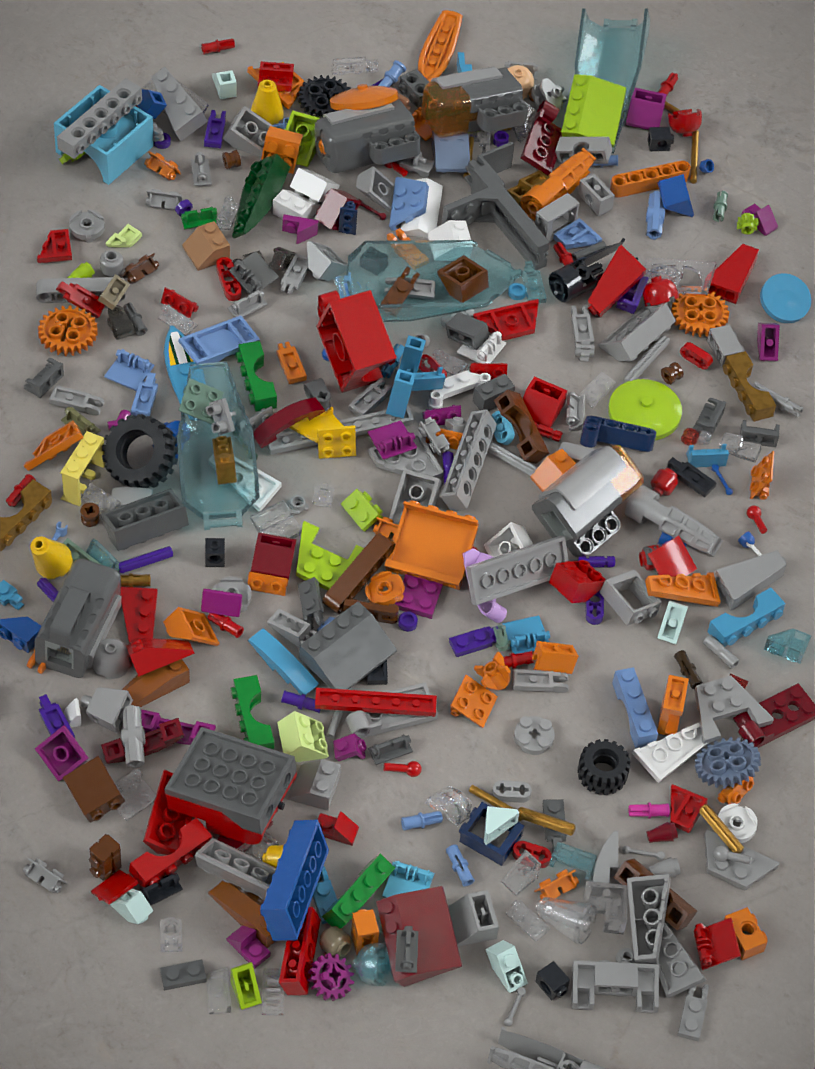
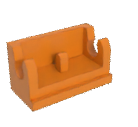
M537 641L532 660L536 661V670L572 674L579 656L573 645Z

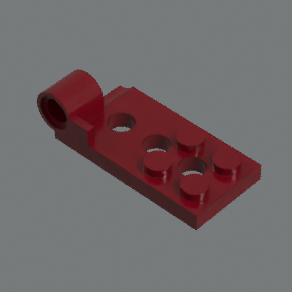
M797 683L759 703L771 716L773 713H778L782 716L781 719L773 717L774 721L772 724L759 727L750 718L747 711L733 717L734 722L740 728L738 733L742 739H747L748 744L753 742L754 747L759 748L815 720V704L800 684ZM795 705L798 710H790L788 706Z

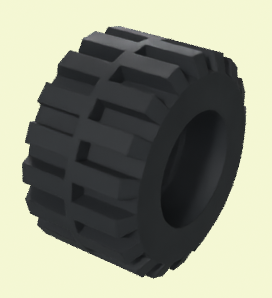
M598 739L595 743H588V747L585 746L580 755L577 773H579V780H582L581 784L584 787L588 786L587 790L590 792L592 790L596 791L595 794L598 795L600 792L608 795L609 792L614 794L617 792V789L621 790L627 782L631 766L627 750L623 751L624 747L616 745L617 742L615 741L612 743L608 742L609 739H604L602 742ZM605 763L614 770L602 771L595 764Z

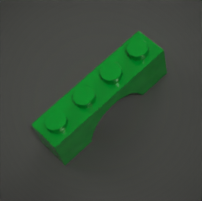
M254 341L238 344L236 360L237 363H241L240 373L242 377H245L244 386L245 390L250 393L248 394L250 405L254 406L255 412L261 411L263 408H277V394L273 382L264 381L255 374L258 369L264 366V352L261 342Z
M253 675L233 679V687L230 688L232 699H236L237 702L235 704L236 716L241 718L239 728L240 732L245 734L243 740L274 750V738L270 725L256 721L250 713L261 702V688L258 676Z
M380 853L358 874L359 876L354 883L321 917L331 927L336 926L341 929L352 919V913H356L395 867Z

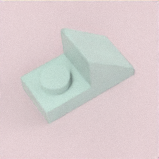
M669 601L657 637L658 639L673 644L677 643L688 606Z

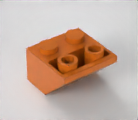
M270 126L265 137L261 160L267 156L278 154L291 166L288 173L294 174L303 134Z

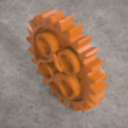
M700 288L698 292H695L694 289L691 290V293L685 291L684 295L680 293L679 298L675 299L672 303L671 312L676 320L674 325H680L679 330L686 329L685 334L692 332V336L697 333L699 337L702 334L708 337L710 329L725 326L728 323V305H725V300L720 301L721 296L715 297V292L708 294V290L702 292Z
M69 305L68 309L62 306L61 310L55 307L54 313L48 311V316L43 315V320L39 321L40 325L38 326V337L41 344H44L45 349L50 348L51 353L57 350V355L64 352V356H67L68 352H70L74 356L75 351L81 354V349L87 351L88 346H93V341H96V336L98 335L95 317H91L90 312L86 314L85 309L79 311L78 306L75 309H72L71 305Z

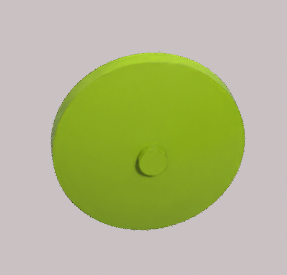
M636 379L625 382L614 390L609 400L608 413L611 420L655 430L656 441L666 438L677 429L682 416V405L678 396L666 385L653 380Z

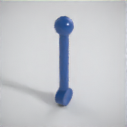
M717 464L712 465L711 470L718 475L726 489V494L731 495L733 489L729 488L719 472V466Z

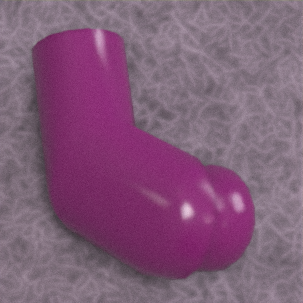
M128 410L120 411L117 420L107 422L108 429L113 425L117 426V421L120 419L127 420L126 417L131 415Z

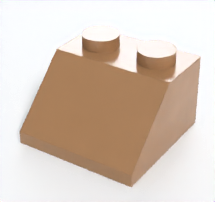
M215 221L199 226L182 244V247L198 271L216 265L217 260L221 257L230 258V244Z

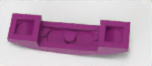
M141 709L142 726L145 733L159 729V724L170 721L169 719L161 718L157 712ZM196 721L195 725L180 722L184 737L176 743L191 745L201 727L215 731L216 725Z

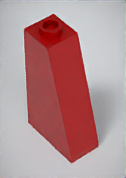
M742 244L706 278L703 292L708 290V294L715 292V297L721 296L720 299L736 304L756 263L759 249Z
M622 245L618 247L588 299V310L594 316L597 314L599 317H602L646 274L647 269Z

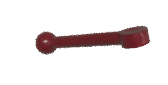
M362 202L359 205L378 215L380 220L386 219L385 213H379Z

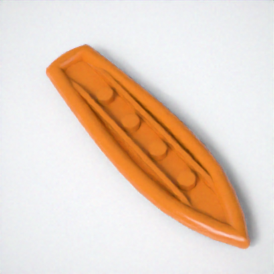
M443 10L422 47L418 60V71L430 83L433 78L440 77L452 58L463 18L460 13Z

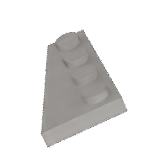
M664 921L658 960L659 978L666 996L670 998L707 980Z

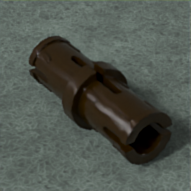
M684 650L675 653L674 658L681 668L680 672L689 679L690 687L695 689L697 685L703 683L695 671V665L690 662Z

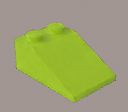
M292 110L285 130L303 134L297 165L308 168L316 154L314 126L320 118Z

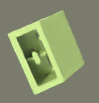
M296 711L277 722L283 753L295 756L296 762L329 757L322 722Z

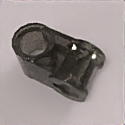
M281 247L274 248V255L269 266L284 270L289 267L296 253Z
M116 305L113 310L107 309L109 316L107 324L116 340L135 334L132 321L120 305Z

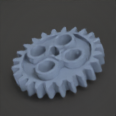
M730 737L728 741L722 738L721 742L714 741V745L707 744V749L701 748L702 753H697V759H695V769L698 778H701L703 783L707 782L708 786L715 783V788L723 785L724 789L729 784L732 788H734L735 783L742 785L743 780L749 782V776L755 777V772H759L758 766H761L758 748L754 747L753 742L748 744L747 739L741 742L740 737L735 741Z

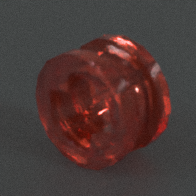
M686 428L681 436V441L688 446L695 445L700 435L695 429Z

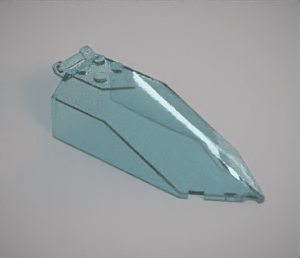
M474 240L364 241L348 256L346 276L335 277L334 283L337 285L340 299L347 297L344 286L346 283L350 296L371 290L383 322H404L457 313L468 309L488 307L523 272L521 269H514L510 262L492 251L481 249ZM465 255L488 270L489 287L461 303L450 296L437 271ZM407 266L411 269L406 278H412L418 272L420 274L418 279L435 281L434 300L407 297L403 304L380 305L387 295L384 293V289L393 286L387 285L385 279L387 277H400Z

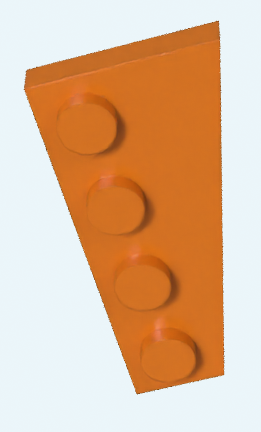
M709 572L707 575L693 573L692 576L677 574L676 577L652 575L648 576L645 580L648 596L716 607L721 602L714 572Z

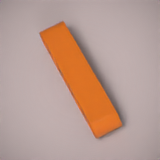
M676 161L617 174L612 177L610 191L617 198L659 189V181L684 174L685 182H687L691 166L686 161Z

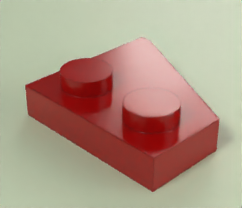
M672 784L671 823L674 822L677 829L690 833L701 815L699 813L700 808L707 804V798Z

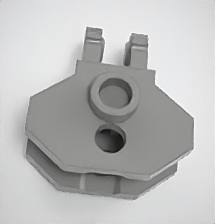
M548 78L542 79L540 84L534 85L531 95L537 109L543 100H547L559 109H561L562 103L569 100L568 96L562 95V92L565 90L564 86L559 87Z

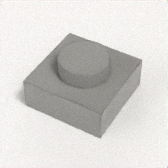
M453 417V419H446V428L450 431L464 433L467 422L463 418Z

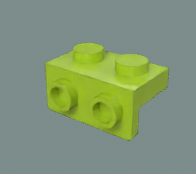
M356 489L341 505L365 532L377 521V517L383 518V510L377 504H372V497L366 491L361 492L359 489Z

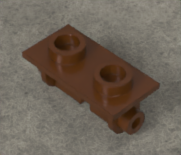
M155 253L150 256L144 255L135 265L134 263L129 264L125 268L122 277L128 276L127 280L131 284L145 277L142 271L146 275L156 271L159 263L157 260H153Z

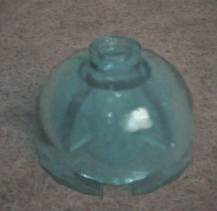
M385 943L365 945L359 951L357 957H354L353 968L356 970L360 980L365 984L383 987L387 982L383 981L385 973L389 975L390 960L388 952L385 951Z

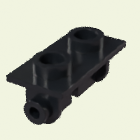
M170 873L169 876L161 878L158 884L154 883L146 888L142 887L139 891L142 892L150 906L182 891L183 888L179 883L180 878L178 874Z

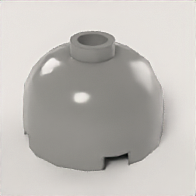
M114 638L101 641L92 665L97 675L106 676V679H116L127 673L132 661L126 644Z

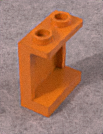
M669 675L657 727L658 734L668 736L677 733L679 719L683 714L688 678Z

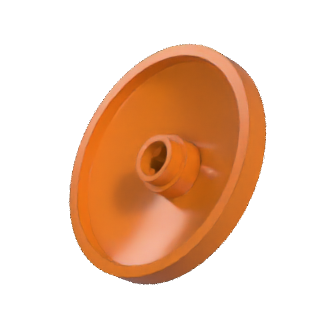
M360 84L357 85V88L349 89L333 96L330 99V106L334 110H363L380 107L396 101L399 98L398 90L386 86Z

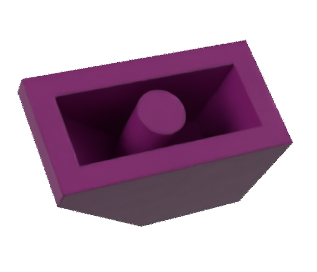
M758 323L757 344L759 360L778 361L779 324Z

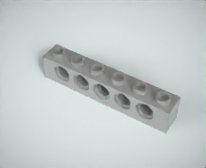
M125 78L57 136L58 149L73 159L82 154L89 145L93 144L102 134H105L111 126L117 124L132 108L140 104L142 101V88Z
M487 409L470 413L440 497L452 511L467 509L497 423Z

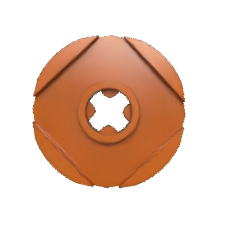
M391 571L375 574L371 578L369 585L365 587V593L370 603L374 602L388 606L389 604L400 602L404 597V583L397 573L395 575Z

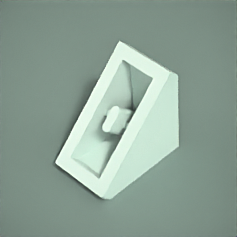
M487 806L484 843L486 845L515 825L518 822L519 811L517 809Z

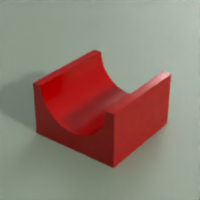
M371 290L328 303L316 327L341 393L370 385L383 378L379 366L394 361L397 357Z

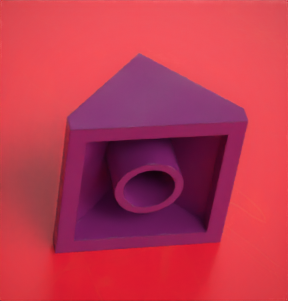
M65 725L34 748L58 782L65 775L85 764L89 759Z

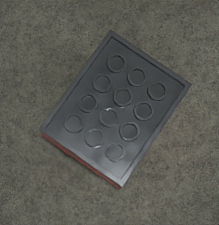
M201 727L165 787L168 809L206 821V827L209 832L246 844H259L278 810H283L285 807V802L282 801L297 777L295 756Z

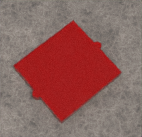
M118 870L92 889L91 893L98 897L99 901L103 900L110 905L139 884V882L130 873L126 874Z

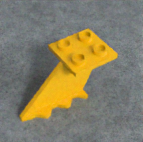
M330 407L326 412L310 421L306 417L289 427L318 443L319 459L356 456L355 425L344 426L333 415V407Z

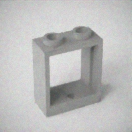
M567 193L536 212L535 225L550 243L554 241L553 237L556 232L577 220L579 202Z
M635 569L605 580L599 592L627 626L633 623L637 624L649 617H655L662 604L658 597L648 596L645 581ZM630 589L644 607L634 610L619 592Z

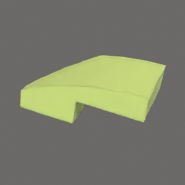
M127 224L119 234L114 233L109 238L106 246L118 248L132 247L142 237V233Z

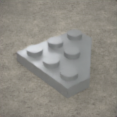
M419 431L414 433L415 440H413L417 449L385 460L382 459L376 447L369 448L368 450L375 466L400 475H402L403 469L436 478H441L444 475L443 470Z

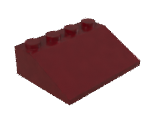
M443 886L396 894L376 901L394 982L406 987L462 967ZM405 926H412L414 931H418L417 973L395 972L397 930H404Z

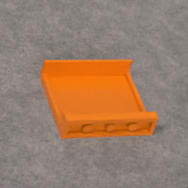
M404 501V509L394 538L395 549L389 558H386L385 570L404 576L406 574L460 590L465 575L463 553L473 548L479 527L478 520L471 515H457L452 510L441 511L433 505L426 507L420 505L417 501Z

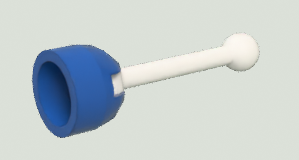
M750 531L744 533L738 539V542L744 548H752L758 556L762 555L754 546L755 538Z

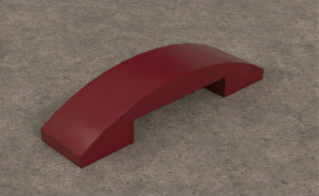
M316 397L300 400L284 407L266 419L255 429L252 437L260 448H263L277 440L276 435L306 417L309 421L324 413L325 409Z
M179 718L159 724V729L145 733L146 742L143 744L144 757L163 750L184 737ZM121 738L101 744L107 764L126 762L125 747Z

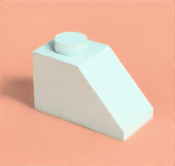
M130 889L110 904L128 922L135 924L145 922L149 917L148 915L153 912L142 892L135 889Z

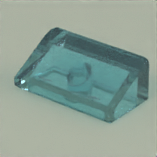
M93 538L86 553L101 565L113 568L119 572V562Z

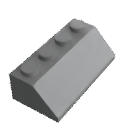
M667 303L642 306L598 345L619 362H631L637 358L640 352L648 349V345L651 342L660 338L659 335L668 331L676 320Z
M214 838L199 849L195 855L197 867L203 869L206 873L214 874L222 878L223 881L233 883L242 890L256 894L262 900H265L266 891L272 881V875L276 871L275 867Z

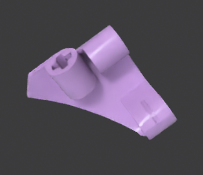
M474 548L464 552L463 559L466 575L467 566L494 557L480 553ZM496 599L477 605L480 612L495 623L502 622L506 617V608L496 603Z

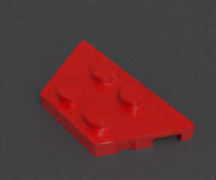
M535 299L474 313L473 318L487 323L488 331L491 334L496 331L502 334V341L534 334L539 300Z

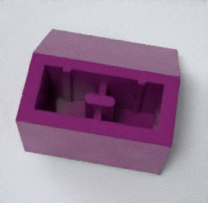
M634 87L625 125L649 130V127H660L667 94Z

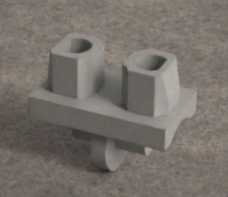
M422 152L417 156L403 159L400 162V167H403L408 173H419V176L422 178H427L435 165V161L423 158Z
M226 398L209 403L206 411L209 416H213L215 422L211 426L213 433H218L219 436L235 431L231 416L236 415V412L229 411Z

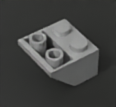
M488 890L467 894L448 906L457 946L497 939L499 925Z

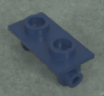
M348 201L345 207H340L339 232L356 235L358 210H355L353 201Z

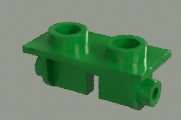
M211 206L210 208L200 209V213L197 210L184 211L181 214L184 230L196 228L213 221L218 224L217 209Z

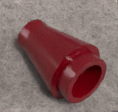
M666 822L650 831H646L649 843L674 842V839L678 838L674 822Z

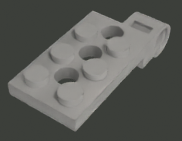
M426 682L389 691L391 693L431 695ZM436 710V717L379 713V717L373 718L369 715L370 712L355 711L346 718L351 734L355 733L359 738H365L437 720L438 712Z

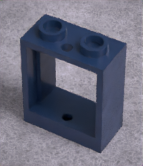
M481 802L478 808L474 807L471 811L469 821L461 825L459 829V842L502 866L513 851L514 844L523 836L525 825L517 822L509 828L508 831L510 833L500 848L491 843L486 845L484 839L471 832L481 816L486 818L487 806L489 805Z

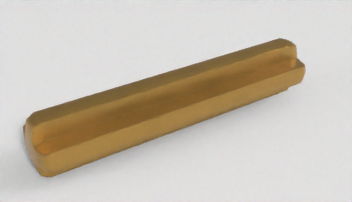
M708 804L703 805L699 810L702 817L732 852L740 854L744 846Z
M525 807L518 809L519 819L570 836L575 832L576 827L573 823Z

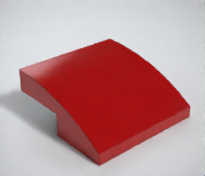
M261 61L258 86L263 80H271L276 84L278 91L291 92L294 64Z
M679 535L647 554L658 575L676 577L677 574H684L687 576L697 569Z

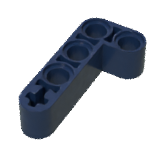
M591 415L585 418L580 444L592 448L599 441L650 452L654 447L656 431L647 427Z

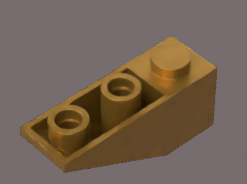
M219 436L212 439L218 485L236 483L237 477L231 437Z

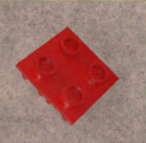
M732 918L706 927L702 923L695 925L693 932L702 970L741 957Z

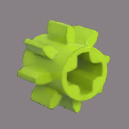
M744 213L741 217H738L737 229H741V233L749 235L754 230L757 231L758 218H754V214Z

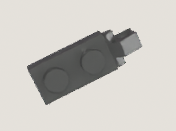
M564 799L543 800V814L565 821ZM544 827L545 840L552 842V852L561 853L562 842H566L567 834Z

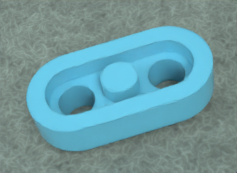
M496 411L492 414L493 419L497 423L494 436L497 442L508 445L514 439V429L512 424L499 411Z

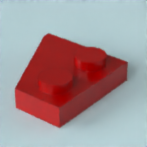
M68 229L50 230L47 240L42 246V251L37 256V262L47 263L72 260Z

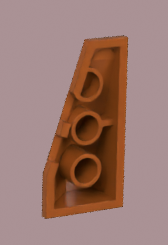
M180 659L139 677L137 674L122 690L128 691L133 699L131 705L142 707L190 683V670L185 662Z
M223 880L208 892L241 926L255 929L257 931L256 938L266 948H269L276 942L273 941L270 932L267 931L264 916L261 915L260 907L264 900L259 896L246 892L239 886Z

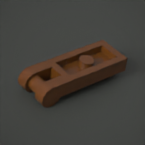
M345 599L343 612L359 600ZM359 601L374 616L377 622L395 624L398 621V605L389 604L386 606L374 602Z

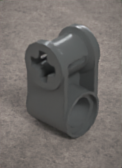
M322 378L303 385L307 398L316 397L325 409V412L331 407V394Z

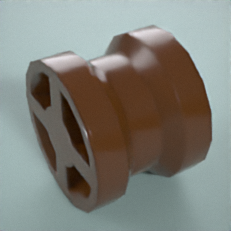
M237 150L222 154L226 169H231L232 166H241V159Z
M676 362L671 363L669 367L661 369L663 380L670 385L676 379L680 380L684 376L681 366Z
M85 503L80 509L81 522L87 527L96 526L100 522L99 507L95 503Z

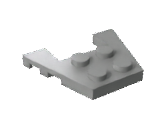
M732 676L703 683L695 687L703 744L720 739L721 734L714 722L715 720L747 711L750 718L759 727L770 725L774 721L773 717Z

